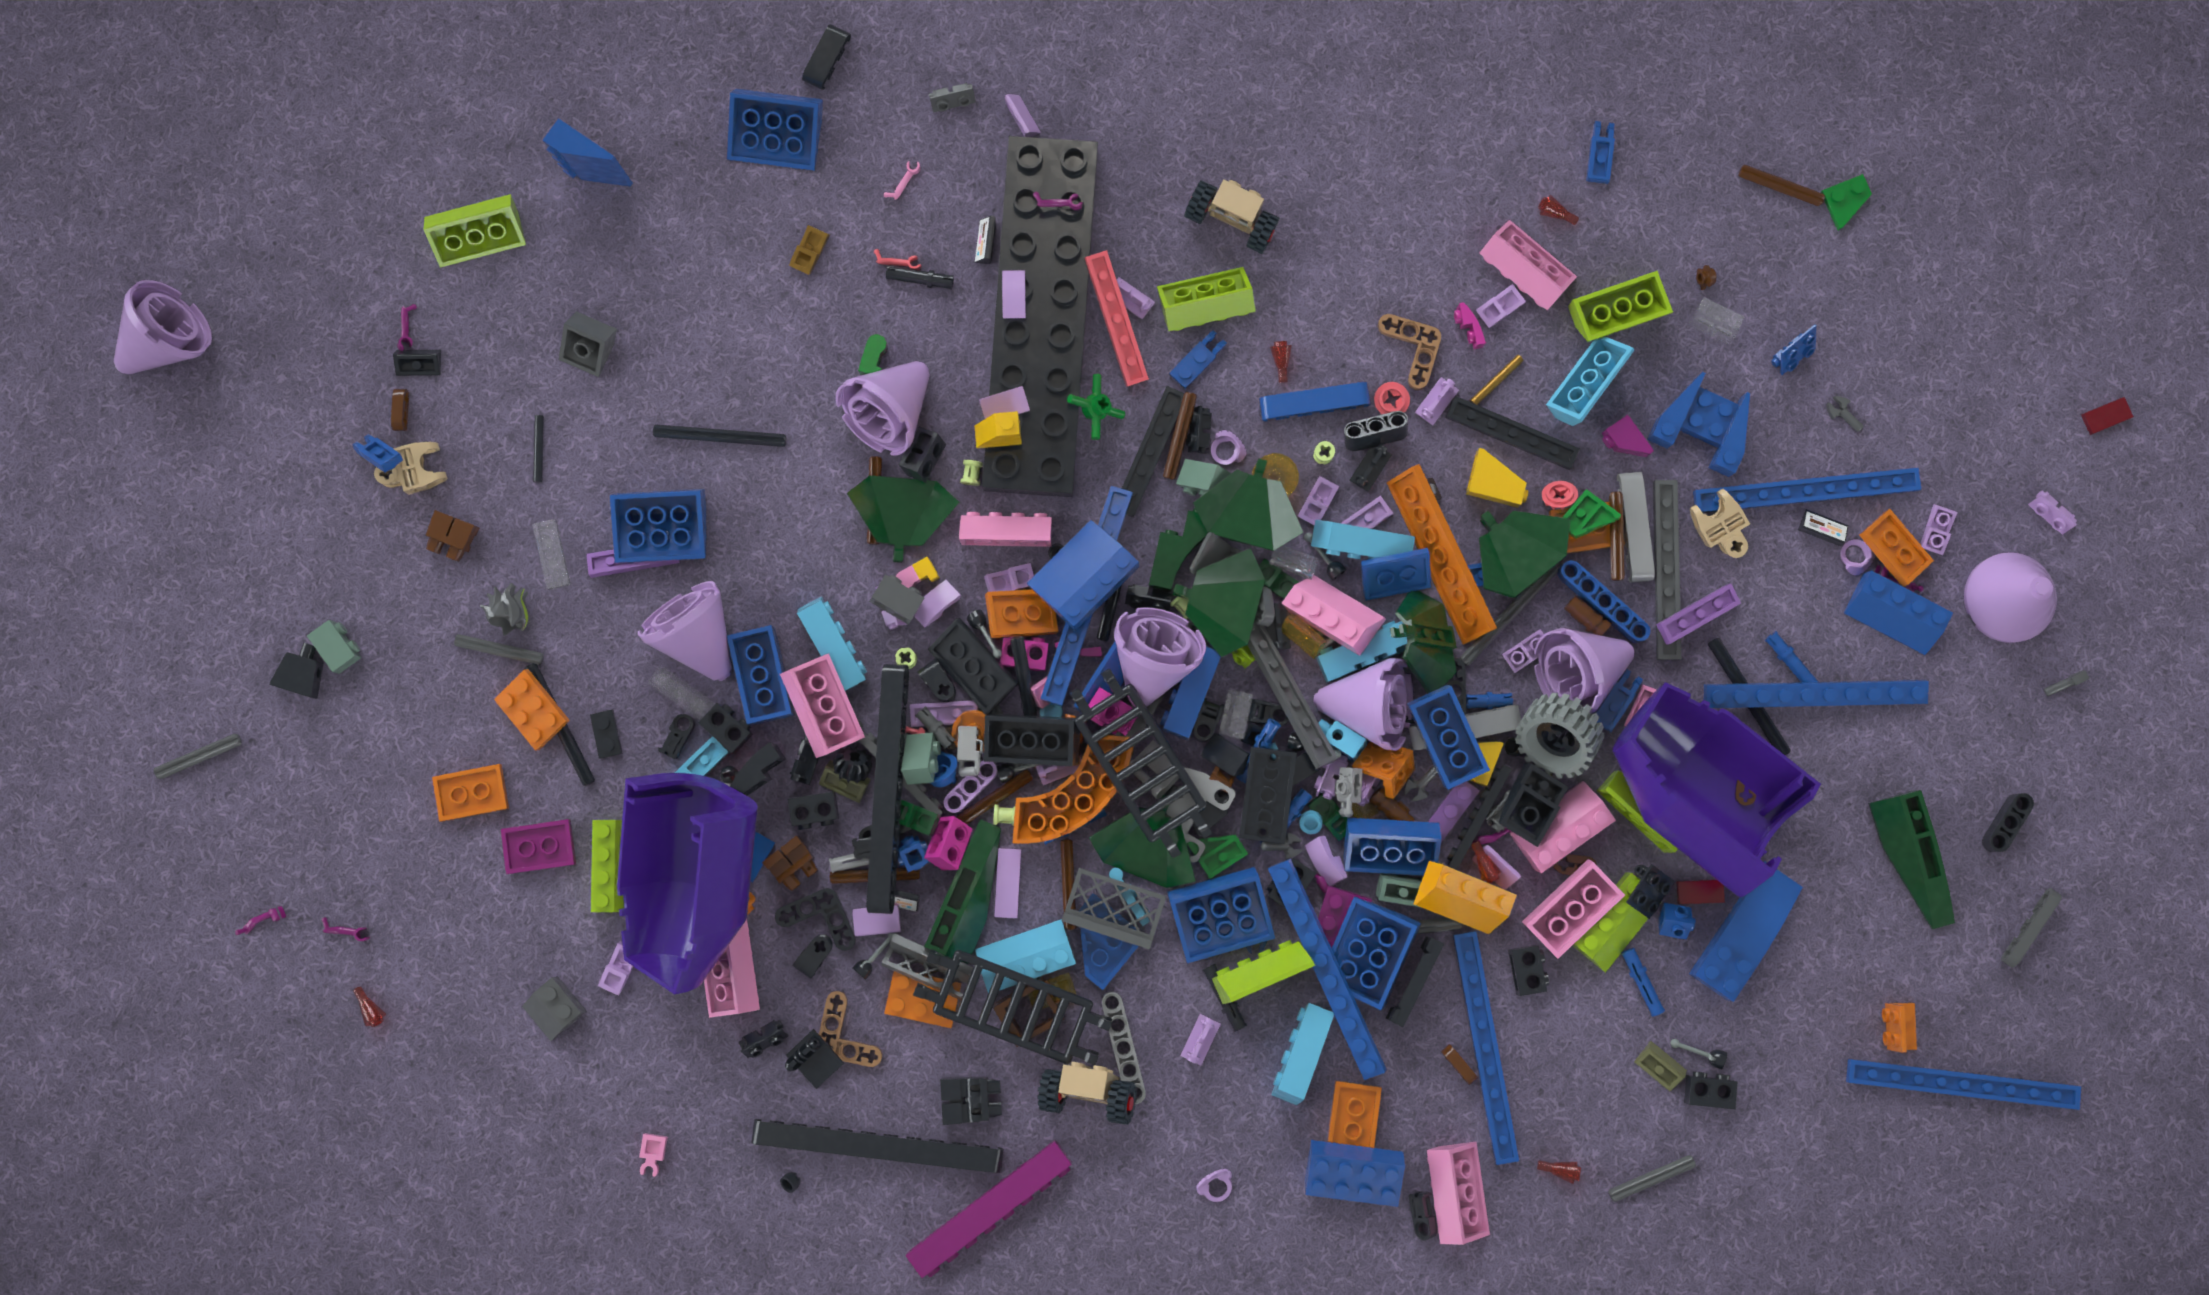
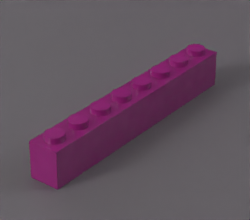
M1054 1140L909 1250L905 1256L921 1278L926 1275L929 1278L940 1270V1264L944 1261L950 1263L959 1256L957 1251L964 1246L968 1249L978 1241L976 1237L982 1232L985 1235L991 1232L996 1227L995 1223L1002 1218L1005 1221L1015 1213L1013 1210L1019 1204L1025 1206L1033 1199L1032 1194L1038 1190L1043 1192L1050 1187L1053 1178L1057 1175L1059 1178L1066 1175L1071 1170L1069 1166L1072 1165V1161L1058 1142Z

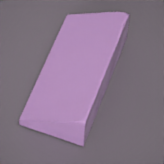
M1012 94L1005 95V103L1024 137H1033L1039 134L1040 130L1021 97Z
M1023 386L979 400L985 419L994 413L1018 411V414L1030 411Z
M1489 845L1483 846L1472 857V861L1504 890L1521 877Z
M894 905L892 914L868 913L867 908L852 910L855 937L901 932L898 905Z

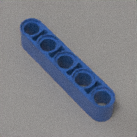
M1367 382L1289 392L1259 398L1262 421L1264 422L1273 418L1281 420L1288 419L1293 415L1302 417L1312 415L1314 412L1322 414L1334 412V409L1342 408L1343 411L1356 409V406L1364 405V407H1368L1371 405Z
M1570 560L1559 567L1557 573L1559 579L1598 614H1602L1604 619H1608L1612 623L1611 625L1630 642L1639 643L1649 637L1651 631L1649 625L1578 562ZM1568 566L1574 570L1573 577H1568L1565 574V567ZM1585 581L1591 585L1589 593L1582 589V582ZM1600 596L1608 600L1607 608L1599 604ZM1617 611L1625 615L1624 623L1616 619ZM1635 626L1642 630L1641 638H1637L1634 635L1633 629Z

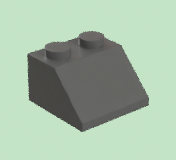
M576 311L564 323L558 360L599 377L615 344L617 329Z
M558 976L550 978L522 1006L550 1041L554 1040L587 1012Z

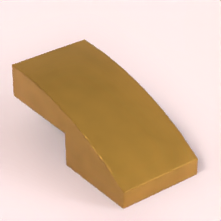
M808 225L800 245H797L789 266L810 275L830 234Z

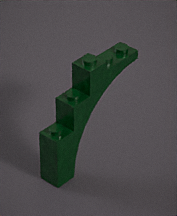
M1193 508V511L1188 510L1183 537L1178 536L1179 533L1173 530H1165V533L1160 532L1149 587L1171 591L1175 576L1183 561L1206 538L1208 533L1195 508Z

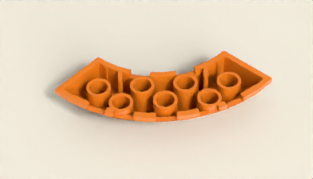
M1107 735L1098 741V744L1103 752L1106 753L1130 737ZM1088 744L1077 770L1058 788L1034 797L1016 798L1012 843L1029 844L1044 842L1071 833L1094 818L1116 794V788ZM1134 746L1110 761L1116 773L1130 765Z

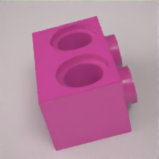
M1004 637L1000 663L1004 667L1015 668L1014 658L1007 653L1013 637ZM1032 637L1031 641L1024 640L1029 670L1046 672L1049 643H1045L1043 638ZM1038 648L1042 650V657L1038 660H1033L1030 657L1032 649Z
M1099 687L1089 703V707H1093L1112 694ZM1120 700L1090 720L1100 726H1103L1104 723L1108 725L1133 708ZM1137 717L1112 732V734L1116 735L1117 732H1120L1126 736Z
M955 816L940 817L924 858L941 870H958L969 842L972 828Z

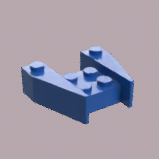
M1702 372L1656 419L1647 440L1668 449L1674 444L1679 431H1682L1716 447L1717 450L1708 468L1730 477L1736 473L1745 453L1750 393L1747 392L1741 396L1736 404L1700 387L1706 374Z

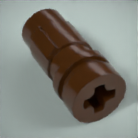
M1576 595L1564 607L1570 616L1586 627L1588 633L1592 632V634L1602 636L1612 624L1608 619H1603L1602 614L1598 615L1593 608Z
M1383 785L1369 799L1373 806L1377 805L1376 809L1378 811L1382 810L1389 820H1415L1409 813L1410 809L1401 800L1397 801L1395 798L1385 797V787Z

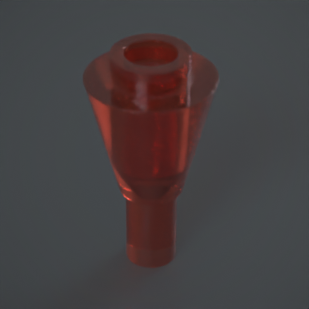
M1549 195L1547 198L1544 197L1538 206V209L1541 210L1540 215L1564 219L1573 225H1576L1579 220L1578 216L1568 212L1552 195Z
M1287 341L1274 342V346L1270 347L1276 368H1278L1279 383L1288 382L1287 367L1292 345H1287Z
M1479 841L1471 844L1477 856L1481 880L1487 883L1498 880L1500 878L1499 874L1502 871L1485 854Z
M361 986L355 988L353 993L359 1001L364 1025L378 1026L384 1021L383 1017L386 1013L367 997Z
M1538 1160V1170L1551 1172L1553 1175L1573 1185L1575 1180L1579 1181L1581 1167L1577 1166V1162L1549 1163Z

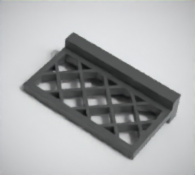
M1079 868L1062 921L1150 950L1166 896ZM1081 875L1091 876L1095 886L1083 891L1079 884ZM1095 878L1103 880V882L1098 884ZM1109 882L1114 885L1117 893L1105 898L1099 886ZM1117 885L1125 887V889L1119 891ZM1078 887L1081 893L1075 896ZM1097 888L1103 900L1091 906L1085 893ZM1129 889L1134 890L1139 900L1127 905L1121 893ZM1139 892L1146 894L1147 896L1141 898ZM1082 895L1088 908L1082 911L1071 909L1073 900ZM1119 895L1125 907L1112 913L1107 900ZM1151 896L1161 899L1158 908L1149 913L1143 900ZM1104 902L1110 915L1101 919L1096 917L1092 908ZM1141 902L1147 914L1134 920L1129 907ZM1090 910L1092 915L1086 914L1084 912ZM1127 910L1132 922L1124 926L1118 924L1114 915ZM1156 913L1155 918H1154V922H1153V920H1152V918H1151L1150 915ZM1112 917L1114 923L1107 921L1106 919ZM1149 917L1152 923L1150 934L1141 932L1136 922ZM1134 924L1136 930L1129 928L1128 926Z

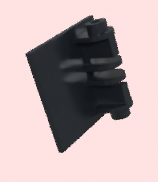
M1653 864L1649 868L1645 865H1637L1634 873L1641 880L1626 903L1650 919L1658 910L1666 894L1670 892L1675 881Z
M813 1029L786 1054L788 1059L786 1060L785 1068L788 1071L799 1069L817 1089L844 1062Z

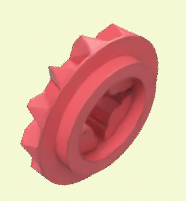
M1397 382L1384 383L1375 393V408H1377L1381 415L1394 411L1406 412L1410 404V395L1407 389ZM1388 391L1389 394L1392 395V397L1400 396V398H1398V400L1395 401V408L1394 406H1392L1391 403L1384 404V402L1388 399Z
M1566 481L1552 482L1542 490V501H1544L1546 507L1551 506L1553 510L1561 508L1563 511L1565 507L1571 508L1578 499L1577 488Z

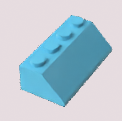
M1605 336L1594 340L1546 404L1554 417L1571 426L1581 423L1634 352V348Z
M1062 919L975 949L977 957L1032 978H1037L1076 964ZM983 969L981 974L989 993L996 973ZM1004 977L1000 990L1017 985V981Z

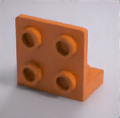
M1370 741L1352 764V768L1363 769V774L1383 780L1385 797L1394 799L1415 771L1413 750L1404 747L1398 750H1385Z
M1885 1003V1008L1882 1009V1020L1886 1022V1032H1883V1043L1887 1046V1050L1906 1053L1907 1050H1917L1915 1003Z

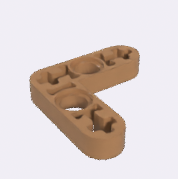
M1392 314L1383 315L1377 326L1381 334L1418 345L1408 376V384L1414 390L1425 388L1429 381L1441 341L1440 331L1435 327ZM1388 319L1391 320V325L1398 326V322L1402 323L1399 334L1395 333L1397 328L1390 327L1389 330H1386L1382 322H1386ZM1412 326L1415 329V335L1413 337L1405 336L1403 328ZM1420 329H1423L1422 334L1429 335L1430 332L1434 333L1433 336L1437 340L1429 343L1428 338L1424 336L1417 340ZM1421 353L1428 354L1430 356V363L1426 365L1421 364L1418 356ZM1415 366L1420 369H1428V372L1423 370L1421 379L1424 382H1420L1419 385H1416L1415 380L1412 379L1419 372V369H1415Z
M834 991L830 993L826 999L819 1035L825 1042L827 1041V1036H823V1032L829 1035H837L836 1039L831 1037L830 1045L833 1046V1051L842 1061L867 1067L877 1066L883 1056L879 1047L840 1038L848 999L844 992ZM836 995H840V1000H843V1004L838 1005L837 1012H842L841 1016L835 1013L828 1014V1009L831 1011L834 1009V1003L831 1002V998H835ZM834 1017L838 1020L839 1026L836 1030H829L826 1027L828 1018ZM846 1045L855 1047L856 1054L854 1057L848 1058L844 1055L843 1049ZM860 1047H864L863 1053H870L871 1050H875V1055L878 1056V1059H874L873 1063H870L869 1058L864 1056L861 1057L862 1061L857 1060L860 1055Z

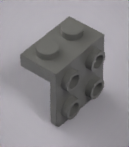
M1209 532L1190 566V573L1196 576L1197 570L1243 551L1231 547L1220 537Z

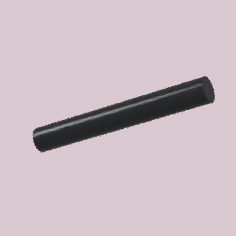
M535 415L533 482H542L543 415Z

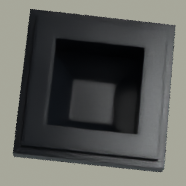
M1250 723L1240 741L1254 746L1256 736L1260 735L1264 727Z

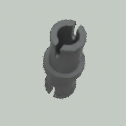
M926 706L915 715L928 729L927 733L933 732L934 737L945 750L956 741L943 727L944 723L941 720L938 721Z

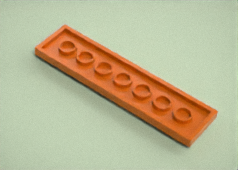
M1420 464L1412 466L1388 481L1387 485L1411 536L1415 537V544L1418 550L1424 548L1429 550L1431 578L1464 645L1497 629V626Z

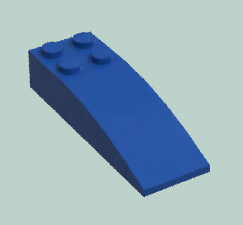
M1776 870L1773 876L1747 895L1740 897L1689 975L1724 999L1734 1002L1771 946L1803 887L1779 870Z

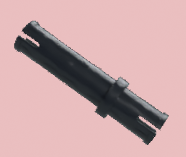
M891 265L887 266L886 279L927 285V288H932L933 286L950 290L953 288L954 275L935 273L934 270L926 272Z
M1216 964L1203 969L1202 971L1205 973L1223 1008L1221 1011L1223 1014H1226L1234 1032L1247 1026L1238 1009V1002L1233 1001L1229 1003L1235 1018L1228 1004H1222L1212 978L1218 976Z

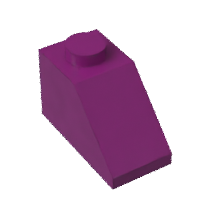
M1626 415L1602 432L1604 444L1607 448H1612L1614 452L1647 457L1654 452L1629 415Z

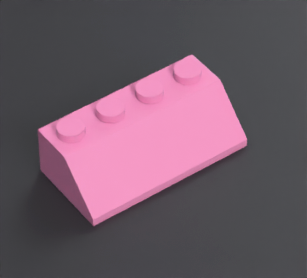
M1510 220L1492 236L1480 251V254L1487 263L1494 265L1505 278L1512 280L1520 291L1527 293L1538 306L1546 310L1556 302L1577 278L1574 273Z
M967 512L966 515H961L959 540L961 545L1050 547L1052 542V517H1047L1045 513H1035L1034 517H1025L1024 513H1011V516H1002V513L991 512L989 516H980L979 512Z
M1315 575L1295 584L1282 602L1289 613L1359 656L1386 620L1385 617Z
M829 653L780 674L816 758L865 738Z
M1584 781L1565 793L1558 805L1561 808L1538 847L1513 832L1509 833L1535 871L1544 872L1616 821L1604 802Z
M1587 859L1531 912L1522 923L1558 959L1616 905L1625 894L1593 861Z
M747 919L704 980L709 1018L760 1010Z
M1477 1142L1439 1146L1427 1150V1161L1430 1170L1440 1244L1463 1245L1490 1235Z

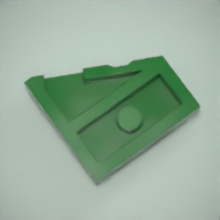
M1863 174L1821 191L1825 195V204L1837 230H1841L1872 194Z
M1586 489L1562 518L1570 519L1569 535L1577 539L1619 520L1621 514Z
M1236 835L1198 839L1205 844V849L1198 862L1209 879L1248 855ZM1188 842L1187 845L1193 854L1196 855L1199 851L1198 845L1195 842Z

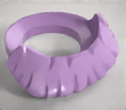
M1227 430L1216 433V439L1211 446L1213 459L1222 465L1241 462L1246 456V449H1244L1245 446L1242 444V441L1232 432H1227ZM1231 441L1235 445L1233 456L1228 460L1219 459L1216 455L1217 446L1220 443Z
M1861 540L1848 541L1840 552L1841 559L1846 565V570L1852 575L1863 573L1875 558L1873 551ZM1856 545L1862 549L1865 560L1862 563L1851 562L1846 558L1845 552L1849 546Z
M1220 1169L1208 1174L1198 1183V1194L1204 1195L1213 1202L1225 1200L1232 1191V1182L1230 1180L1232 1173L1227 1169ZM1215 1178L1224 1181L1227 1185L1225 1194L1220 1197H1214L1209 1193V1182Z

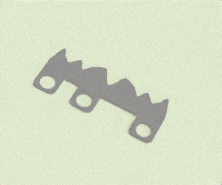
M1185 768L1205 802L1208 801L1221 810L1229 808L1235 797L1233 789L1217 780H1210V776L1206 773ZM1219 789H1224L1229 794V800L1224 804H1220L1215 800V792ZM1187 793L1183 798H1179L1170 804L1166 814L1174 819L1196 803L1191 795ZM1189 819L1182 824L1186 843L1195 842L1199 847L1198 853L1195 856H1190L1191 862L1195 863L1202 855L1205 844L1188 834L1193 824V821ZM1184 884L1179 885L1177 888H1170V887H1169V889H1170V890H1175V889H1178V888H1182V887L1184 886Z

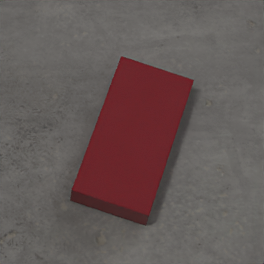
M2125 397L2081 414L2090 435L2134 417Z
M1718 880L1676 881L1678 904L1725 903L1724 885Z

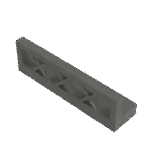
M895 933L890 940V948L882 961V966L939 991L943 981L939 983L933 981L931 974L941 972L946 975L948 968L926 961L931 949ZM893 952L902 955L905 962L894 964L889 960ZM960 962L953 983L961 981L967 984L973 967ZM920 963L924 966L925 971L917 974L912 971L910 965ZM951 986L948 995L961 1000L963 993L954 990L953 986Z

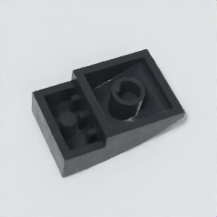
M769 742L756 752L738 772L730 787L748 796L771 781L772 778L768 771L786 760L777 744Z
M1524 763L1507 797L1499 824L1538 847L1561 807L1558 805L1569 787L1533 764Z

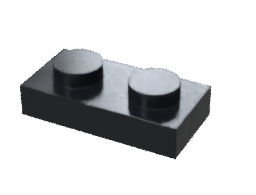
M614 710L590 714L599 759L623 754Z

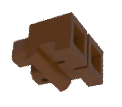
M434 510L426 532V536L429 537L426 549L440 555L445 543L450 545L446 557L459 562L465 551L469 553L470 545L480 528Z
M797 835L780 848L781 850H777L762 862L775 876L776 880L779 883H783L791 891L802 884L795 875L797 871L802 869L808 878L819 871L813 861L815 857L800 836Z

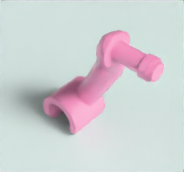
M910 161L907 162L908 171L897 186L895 193L885 192V198L893 197L896 200L900 197L911 177L920 172L919 162H917V168L914 170L910 169Z

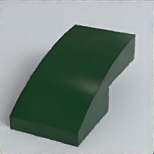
M1265 558L1259 565L1265 578L1263 586L1270 588L1273 593L1283 600L1293 586L1299 583V581Z
M1319 793L1318 797L1316 796L1307 806L1310 810L1316 811L1322 816L1323 825L1340 841L1345 837L1347 818L1349 817L1341 816L1339 813L1340 808L1332 799L1324 798V793Z
M901 799L900 824L933 837L941 815Z

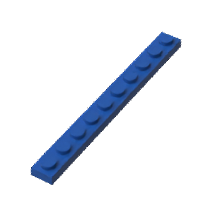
M1919 468L1700 489L1694 490L1693 496L1694 504L1700 508L1702 513L1718 511L1719 497L1717 492L1721 489L1726 490L1740 505L1741 509L1915 492L1922 489Z
M1111 486L1098 526L1118 541L1133 492ZM1093 614L1076 631L1065 623L1040 698L1041 700L1063 707Z
M1929 681L1704 684L1703 700L1710 702V708L1928 704Z
M1291 859L1269 867L1270 875L1301 943L1315 964L1313 969L1363 1079L1366 1080L1385 1073L1387 1069Z
M1477 932L1453 935L1494 1161L1496 1165L1518 1162L1519 1156Z
M1848 1059L1846 1082L2080 1110L2081 1086Z

